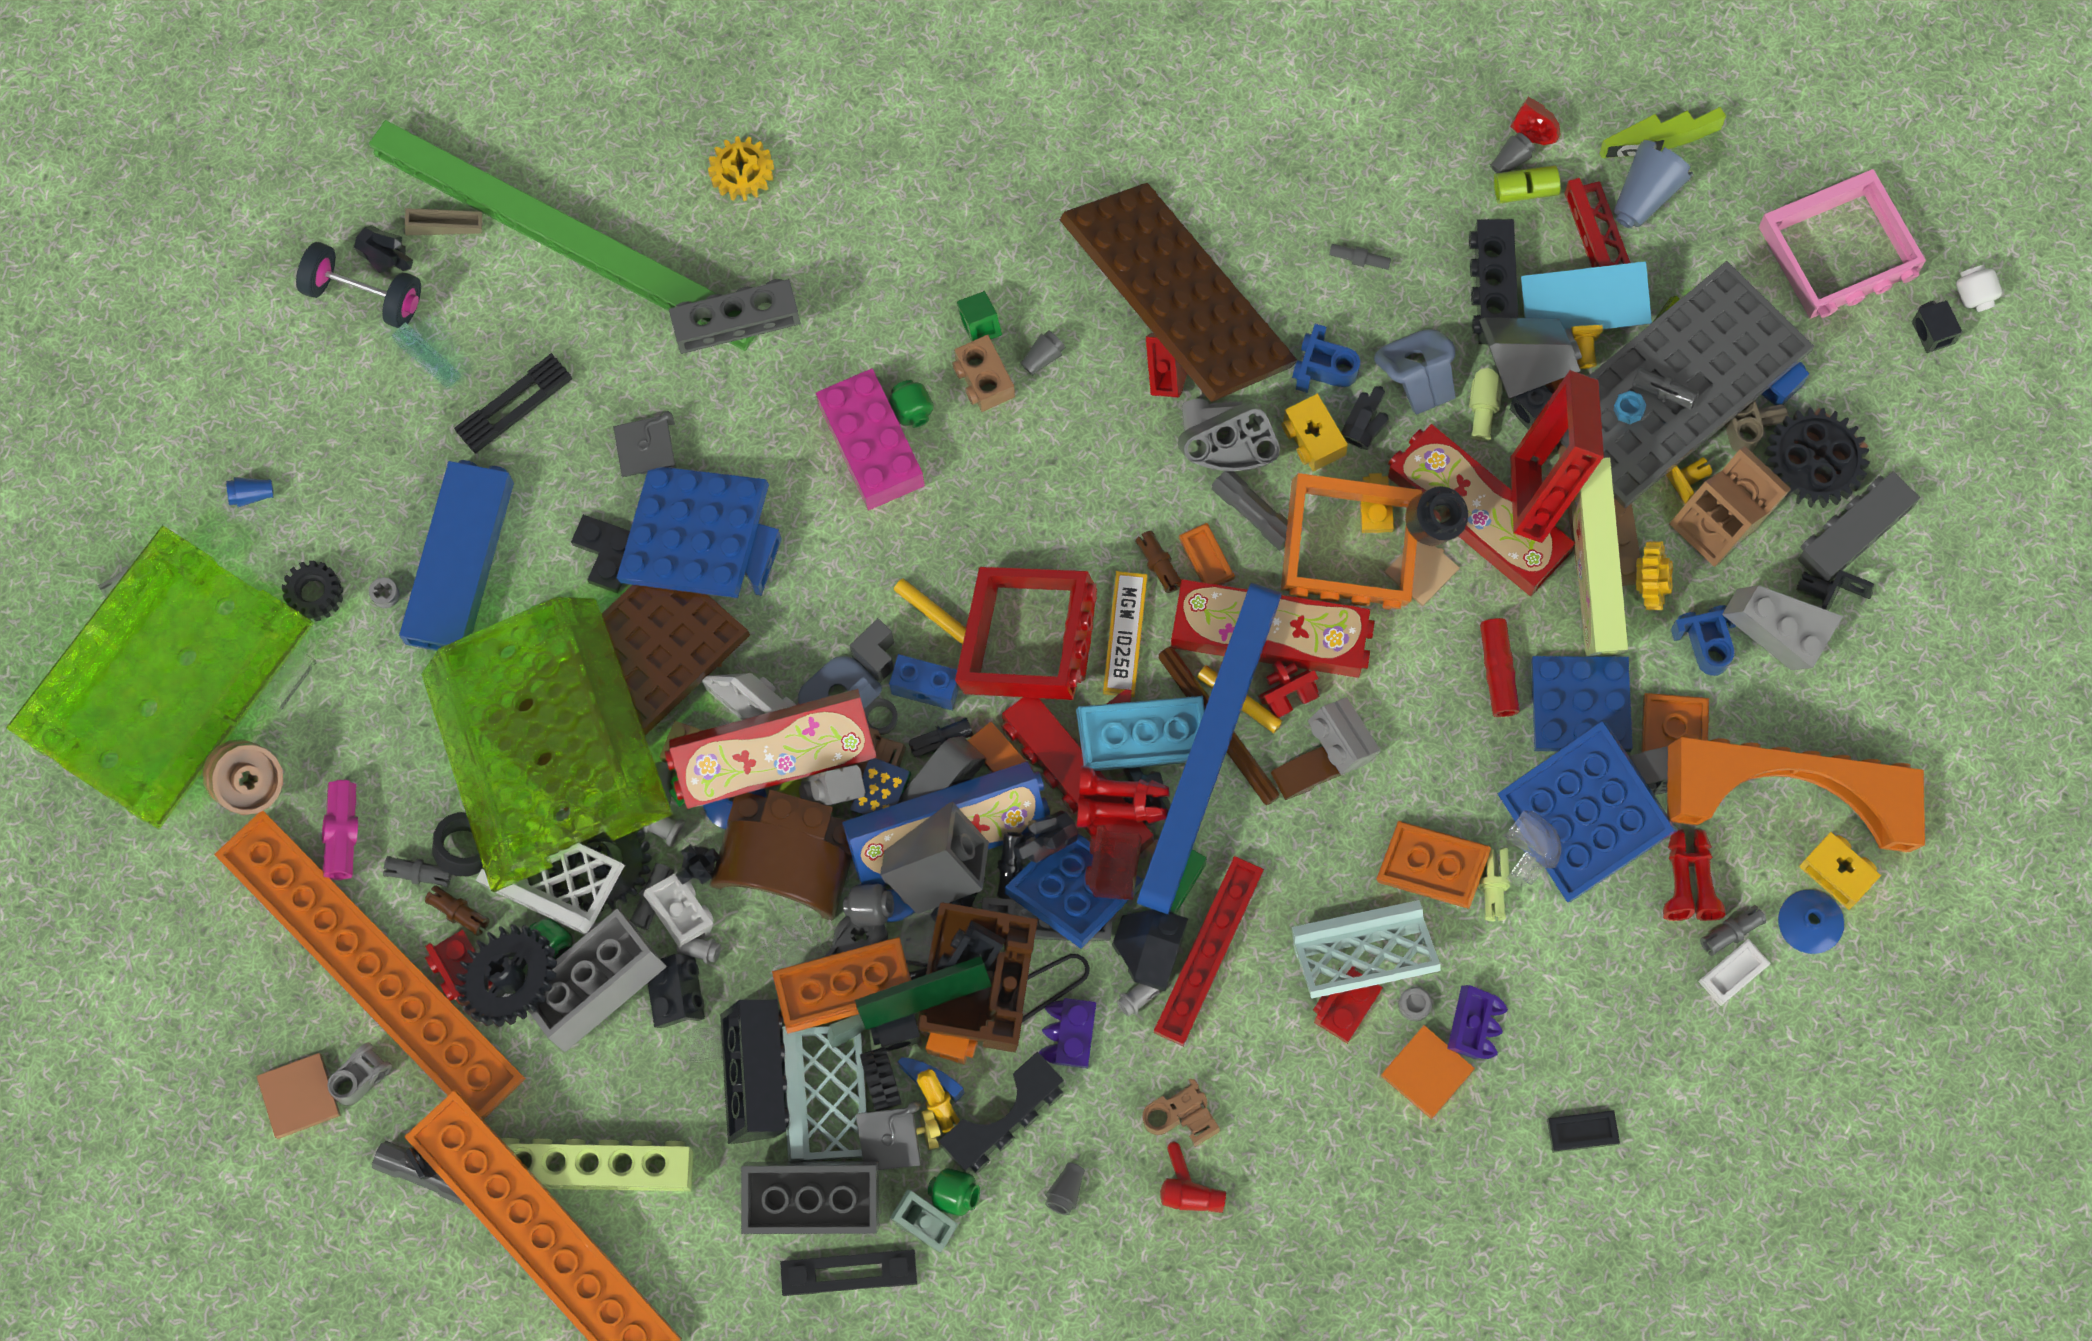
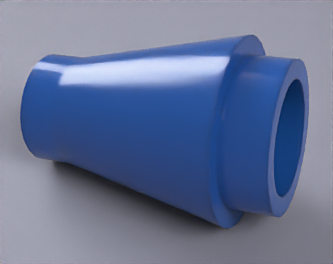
M234 477V480L226 481L229 506L237 505L239 508L267 498H274L271 479L261 480Z

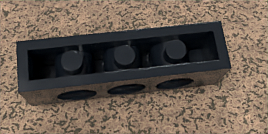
M1477 219L1475 230L1469 232V249H1475V259L1470 260V277H1476V287L1471 289V305H1477V315L1472 317L1473 334H1478V344H1488L1479 321L1480 319L1518 318L1514 219ZM1494 251L1499 256L1490 257L1485 252ZM1495 279L1500 284L1491 285L1486 280ZM1496 307L1501 312L1494 314L1491 313L1487 308Z

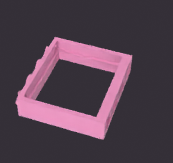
M1874 169L1764 214L1759 225L1760 231L1810 319L1818 315L1821 318H1825L1836 312L1838 307L1844 304H1848V306L1856 305L1870 293L1882 294L1888 291L1893 286L1892 284L1901 280L1903 283H1908L1920 275L1919 272L1926 262ZM1865 196L1903 264L1818 299L1780 230Z

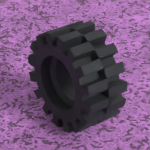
M309 561L308 566L305 562L299 563L301 567L299 570H296L295 567L291 568L292 576L286 575L284 577V581L287 584H282V591L284 592L282 596L288 607L297 617H303L305 621H311V618H314L315 621H321V616L324 615L326 618H329L331 616L329 612L332 609L335 612L339 609L337 602L342 603L343 597L341 593L344 591L340 584L341 581L330 567L328 568L322 562L318 565L316 561ZM311 581H319L324 585L323 595L316 601H305L302 598L303 587Z
M882 1047L860 1054L875 1110L881 1111L901 1105L899 1091L886 1048Z

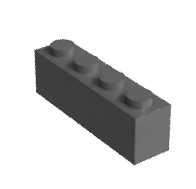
M1894 471L1886 478H1883L1881 475L1878 476L1867 487L1870 491L1863 498L1859 495L1853 498L1846 505L1845 509L1847 512L1842 517H1839L1837 514L1834 515L1823 526L1825 532L1819 537L1813 534L1801 545L1800 548L1803 552L1798 561L1813 576L1828 582L1832 581L1837 576L1839 570L1843 571L1912 510L1921 497Z

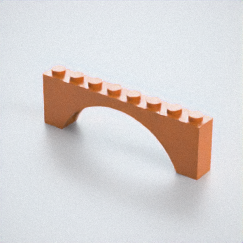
M1694 734L1681 735L1679 739L1668 745L1667 815L1672 822L1699 825L1712 818L1725 796L1740 783L1762 777L1779 776L1801 779L1816 784L1838 796L1864 821L1874 836L1879 849L1912 852L1925 845L1924 770L1911 768V765L1908 763L1885 765L1881 764V760L1878 759L1855 761L1851 760V756L1848 755L1826 757L1821 756V752L1818 751L1796 753L1791 752V748L1788 747L1766 749L1761 748L1760 744L1752 742L1741 745L1730 744V740L1723 738L1712 739L1711 741L1700 740V736Z

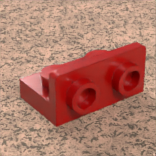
M462 929L435 946L432 943L425 945L429 953L425 957L426 962L434 974L440 972L445 981L440 984L443 992L449 1001L455 999L461 1006L463 1005L457 998L458 996L465 995L460 994L455 989V986H462L465 983L461 982L456 977V974L468 973L461 966L460 962L472 963L473 959L467 953V950L476 952L465 931ZM489 980L488 987L490 990L493 983Z
M1354 966L1346 974L1353 978L1362 976L1361 973L1355 970L1356 967ZM1377 984L1330 994L1329 997L1321 996L1313 1009V1012L1317 1013L1314 1023L1348 1044L1383 987Z

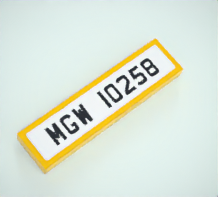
M1116 571L1103 694L1117 696L1125 689L1132 690V697H1135L1147 574Z

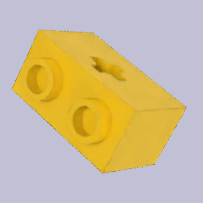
M1318 393L1285 409L1284 422L1281 423L1283 431L1288 439L1294 438L1298 445L1296 450L1301 462L1304 465L1309 464L1313 472L1346 456L1348 444Z
M1830 832L1799 867L1850 910L1882 875L1877 872V867L1872 861L1866 857L1858 856L1844 837L1840 835L1835 836ZM1841 864L1847 868L1843 873L1837 870Z

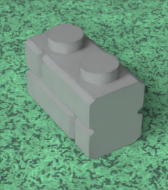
M1347 697L1335 703L1332 702L1324 705L1308 720L1313 735L1319 739L1328 754L1330 762L1336 766L1341 775L1365 766L1381 752Z
M857 765L802 778L799 787L800 798L826 806L862 798L866 793L861 770Z

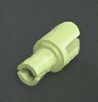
M1489 368L1480 369L1472 381L1469 408L1475 412L1471 438L1475 440H1491L1493 414L1500 410L1502 381L1499 375Z
M1500 848L1501 876H1499L1496 850L1491 849L1487 860V877H1485L1484 868L1477 887L1484 893L1485 920L1495 921V916L1498 917V921L1506 919L1504 892L1510 887L1508 848Z

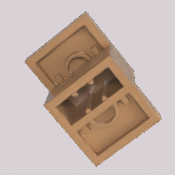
M1744 446L1722 471L1702 484L1669 525L1716 567L1738 542L1752 534L1789 493L1791 488Z

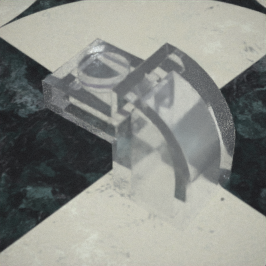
M1524 810L1505 836L1525 852L1506 878L1516 887L1526 886L1527 884L1532 885L1542 872V869L1539 867L1542 865L1545 868H1555L1561 855V842L1554 827L1536 812Z

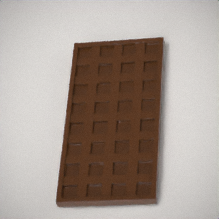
M1148 183L1064 211L1060 217V222L1211 402L1288 370L1296 363L1297 358L1274 333L1268 323L1263 320L1250 302L1241 294L1213 261L1212 257L1202 248L1194 236L1185 228L1174 212L1169 209Z
M632 585L482 725L479 730L566 812L689 695L706 676L712 673L750 636L748 629L707 594Z

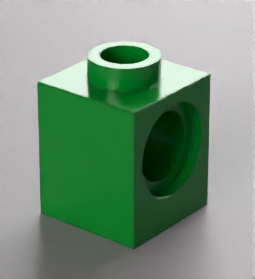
M985 291L956 301L962 324L971 341L988 335L990 339L1002 336L997 312Z

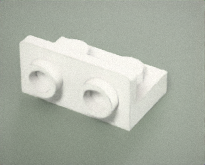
M676 872L646 889L644 897L678 947H681L700 935L703 938L709 936L713 927V916L710 910L705 905L701 906L696 899V893L692 884L688 881L682 885L676 877Z

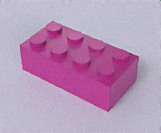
M873 368L815 392L822 415L868 511L925 486L923 472Z

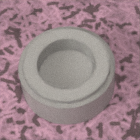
M1411 987L1401 994L1398 1008L1402 1016L1407 1020L1421 1021L1430 1013L1432 999L1424 989Z

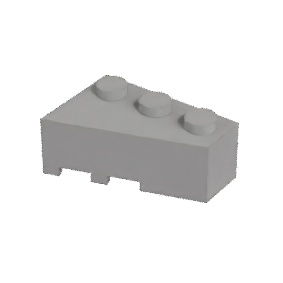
M1759 585L1738 588L1722 614L1790 670L1813 668L1843 616Z

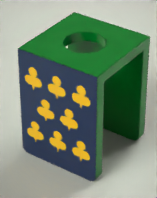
M876 758L870 759L862 777L866 793L864 797L854 799L850 810L865 815L898 804L901 794L907 788L911 771Z

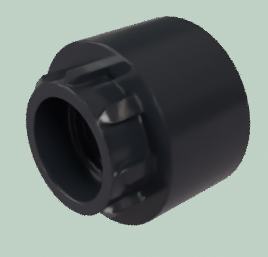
M1443 486L1431 488L1414 497L1408 504L1405 514L1406 526L1413 538L1424 545L1436 546L1456 538L1464 531L1468 522L1467 505L1462 496L1451 488ZM1433 509L1440 514V523L1436 520Z

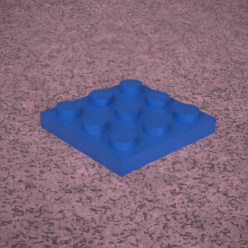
M1532 656L1534 751H1560L1602 721H1606L1626 752L1632 751L1629 657Z
M1078 834L1076 842L1038 863L1031 861L1005 887V894L1082 949L1142 887L1143 879Z

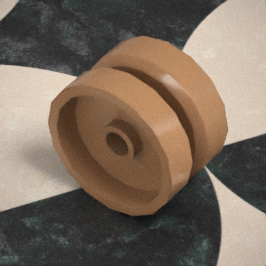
M244 739L229 740L217 746L207 757L203 768V784L209 796L227 810L241 815L257 814L269 808L279 797L283 786V770L277 758L266 748ZM243 772H246V777H245V779L242 780V781H239V778H244L243 775H242V773H243Z

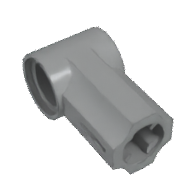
M1203 399L1186 401L1182 404L1184 431L1243 402L1210 404L1209 401ZM1229 426L1221 427L1217 432L1229 431Z

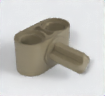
M1756 401L1751 402L1744 408L1745 411L1739 412L1725 424L1732 449L1738 452L1746 446L1753 452L1763 436V427L1781 424L1783 419L1788 416V410L1785 405L1758 409ZM1740 432L1749 433L1753 439H1744Z

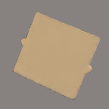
M1417 541L1412 598L1423 607L1460 567L1443 553L1444 550L1442 548L1438 549L1436 546L1424 545ZM1403 553L1384 571L1398 586H1400Z

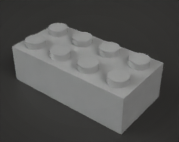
M617 908L556 959L557 966L552 969L557 973L556 978L549 981L553 986L551 991L543 993L546 999L544 1002L538 1001L536 1003L538 1009L535 1012L528 1010V1012L547 1038L563 1052H566L667 966L636 926Z

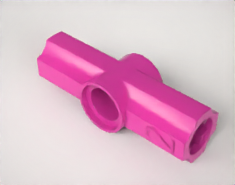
M336 780L329 782L327 785V806L322 825V843H325L323 877L330 878L331 880L349 879L353 875L354 845H356L358 835V817L355 816L357 789L356 784L349 780Z

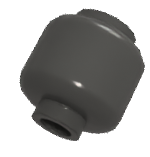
M882 884L855 885L850 890L849 896L844 898L843 909L845 915L850 916L855 926H882L887 922L888 917L893 915L894 899L891 891H887Z

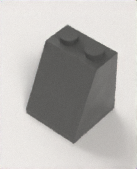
M1482 318L1479 320L1509 398L1564 378L1569 370L1580 372L1577 360L1582 358L1576 340H1574L1570 327L1564 329L1559 319Z
M951 802L884 851L880 875L884 882L889 884L899 894L904 903L908 904L916 914H920L939 907L942 902L949 903L983 890L989 841L954 802Z

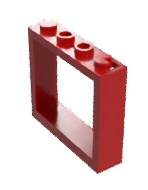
M1569 370L1510 456L1514 534L1543 543L1604 458L1599 381L1597 379ZM1567 429H1569V446L1542 483L1541 466ZM1533 456L1539 458V459L1537 460V462L1532 461V460H1530V459H1531Z
M979 567L955 678L962 692L969 695L1074 700L1077 683H1081V659H1085L1087 654L1086 633L1092 627V602L1097 600L1095 594L1097 584L1093 582L1089 572ZM998 588L1075 591L1058 677L981 673Z

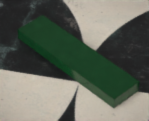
M979 956L856 999L855 1003L867 1030L991 987L992 985L982 957Z

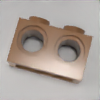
M988 335L954 349L956 361L952 362L957 377L959 379L965 378L969 386L965 388V391L972 405L977 403L981 412H984L1015 398L1014 384ZM975 358L981 359L983 361L980 365L973 366L968 363L970 360ZM986 384L996 386L993 391L989 392L981 389Z

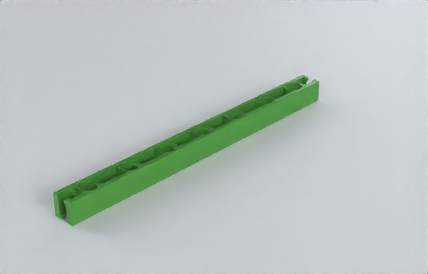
M387 120L382 123L369 142L370 147L374 149L375 157L667 311L679 303L687 301L694 303L705 300L710 295L717 294ZM731 311L727 316L737 317L741 311ZM703 318L699 320L697 324L705 325L709 323L711 319ZM755 336L728 343L746 351Z

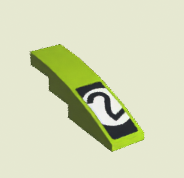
M1718 107L1693 119L1687 110L1661 123L1656 114L1603 140L1599 154L1602 158L1635 156L1638 146L1644 140L1655 142L1656 144L1653 148L1662 151L1664 147L1671 149L1691 143L1721 130L1726 115L1721 107Z

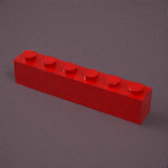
M1022 697L1002 713L1004 724L1001 727L1012 741L1018 739L1024 747L1021 750L1023 755L1032 765L1038 763L1044 771L1041 775L1045 782L1052 789L1058 787L1064 795L1061 798L1063 803L1072 813L1078 811L1079 798L1102 802L1127 803L1120 796L1079 795L1081 766H1084L1082 750L1039 698ZM1095 771L1099 778L1106 779L1101 771ZM1100 818L1095 819L1089 827H1084L1093 838L1098 835L1105 844L1102 847L1103 851L1115 860H1118L1123 866L1149 847L1154 840V835L1143 822L1137 823L1136 820Z

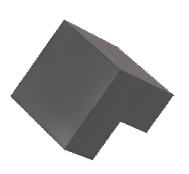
M877 618L850 644L852 657L880 683L894 670L892 658L886 653L894 644L893 634Z

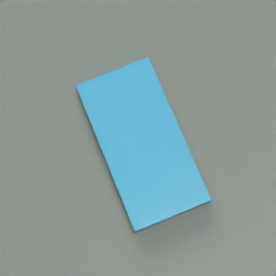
M1646 261L1521 276L1525 318L1559 319L1564 329L1587 325H1603V329H1612L1652 323Z
M1203 696L1077 707L1076 714L1084 766L1092 767L1094 771L1186 763L1205 711Z

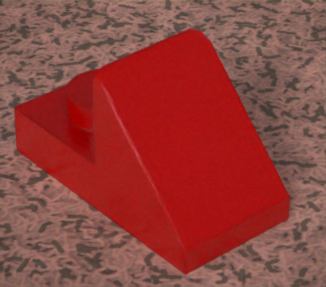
M1150 333L1146 336L1150 393L1152 396L1179 398L1183 391L1187 373L1155 334Z

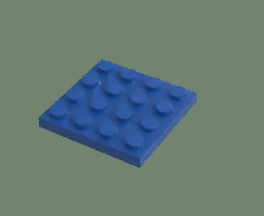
M668 467L648 470L618 571L617 579L619 582L738 598L769 487L767 480Z
M1606 721L1600 722L1497 793L1567 902H1572L1678 831L1673 822L1669 820L1667 813Z

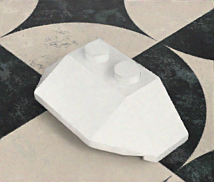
M752 673L706 676L702 680L705 689L740 720L796 705L788 697L782 700L774 693L776 688L764 677L758 679Z

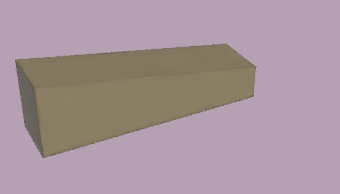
M405 208L406 236L482 233L483 215L479 211Z

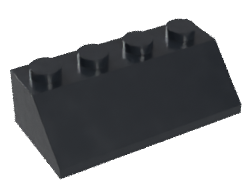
M778 999L738 1000L720 1014L728 1144L775 1138L786 1132V1128L789 1125V1111L784 1106L787 1078L785 1075H782L785 1046L783 1042H780L779 1030L782 1028L783 1015L782 1011L778 1009Z

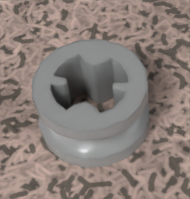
M378 578L369 587L371 600L380 608H390L399 600V589L390 578ZM382 587L390 593V596L386 599L380 596L378 592Z

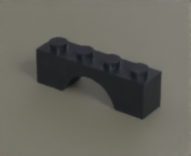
M1038 1051L1013 1073L1017 1096L1012 1109L1004 1118L991 1124H976L962 1119L939 1140L940 1147L963 1172L970 1173L972 1170L975 1174L980 1172L990 1162L987 1156L996 1148L1000 1151L1005 1149L1015 1139L1012 1134L1021 1125L1025 1129L1029 1127L1039 1117L1037 1111L1045 1103L1051 1106L1064 1094L1061 1090L1065 1086L1064 1079Z

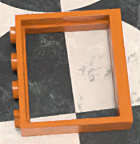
M1297 473L1291 483L1281 590L1289 591V595H1296L1298 598H1306L1308 594L1320 595V600L1327 602H1338L1339 598L1350 599L1351 604L1357 606H1370V602L1383 604L1382 608L1387 610L1391 608L1401 609V606L1409 604L1412 600L1417 540L1410 534L1407 526L1405 527L1399 590L1297 577L1305 494L1407 508L1410 501L1421 494L1422 490Z

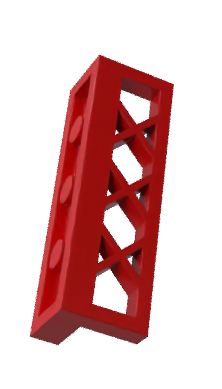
M1580 178L1569 180L1564 194L1591 267L1618 265L1620 260L1622 264L1630 263L1601 182L1583 185ZM1596 192L1599 202L1595 209L1591 208L1586 193ZM1595 217L1607 222L1609 229L1605 236L1600 233ZM1605 244L1617 249L1619 255L1615 263L1610 260Z

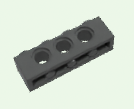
M774 279L767 282L766 285L754 288L749 286L742 287L734 293L726 295L714 294L708 296L705 300L694 303L689 301L682 302L669 309L680 354L801 324L790 279ZM763 303L771 304L768 309H758V306ZM731 311H741L737 317L727 316ZM703 318L711 319V321L705 325L697 324L698 321Z

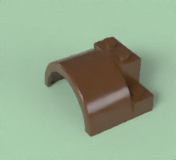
M769 790L767 798L752 793L737 795L734 797L720 847L719 856L721 858L716 861L710 886L720 890L724 887H743L779 895L808 906L818 912L821 918L832 921L837 913L852 860L842 823L847 820L831 816L833 807L774 790Z
M942 902L939 905L926 975L937 971L935 968L943 953L945 952L950 955L953 950L950 943L957 930L960 928L965 931L971 920L1005 938V952L998 953L997 958H995L987 971L991 987L920 1011L918 1029L923 1032L983 1042V1047L1016 1053L1019 1045L1023 1006L1038 919Z

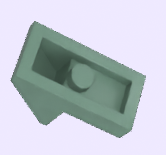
M909 1189L890 1217L897 1227L911 1233L939 1253L943 1251L959 1225Z

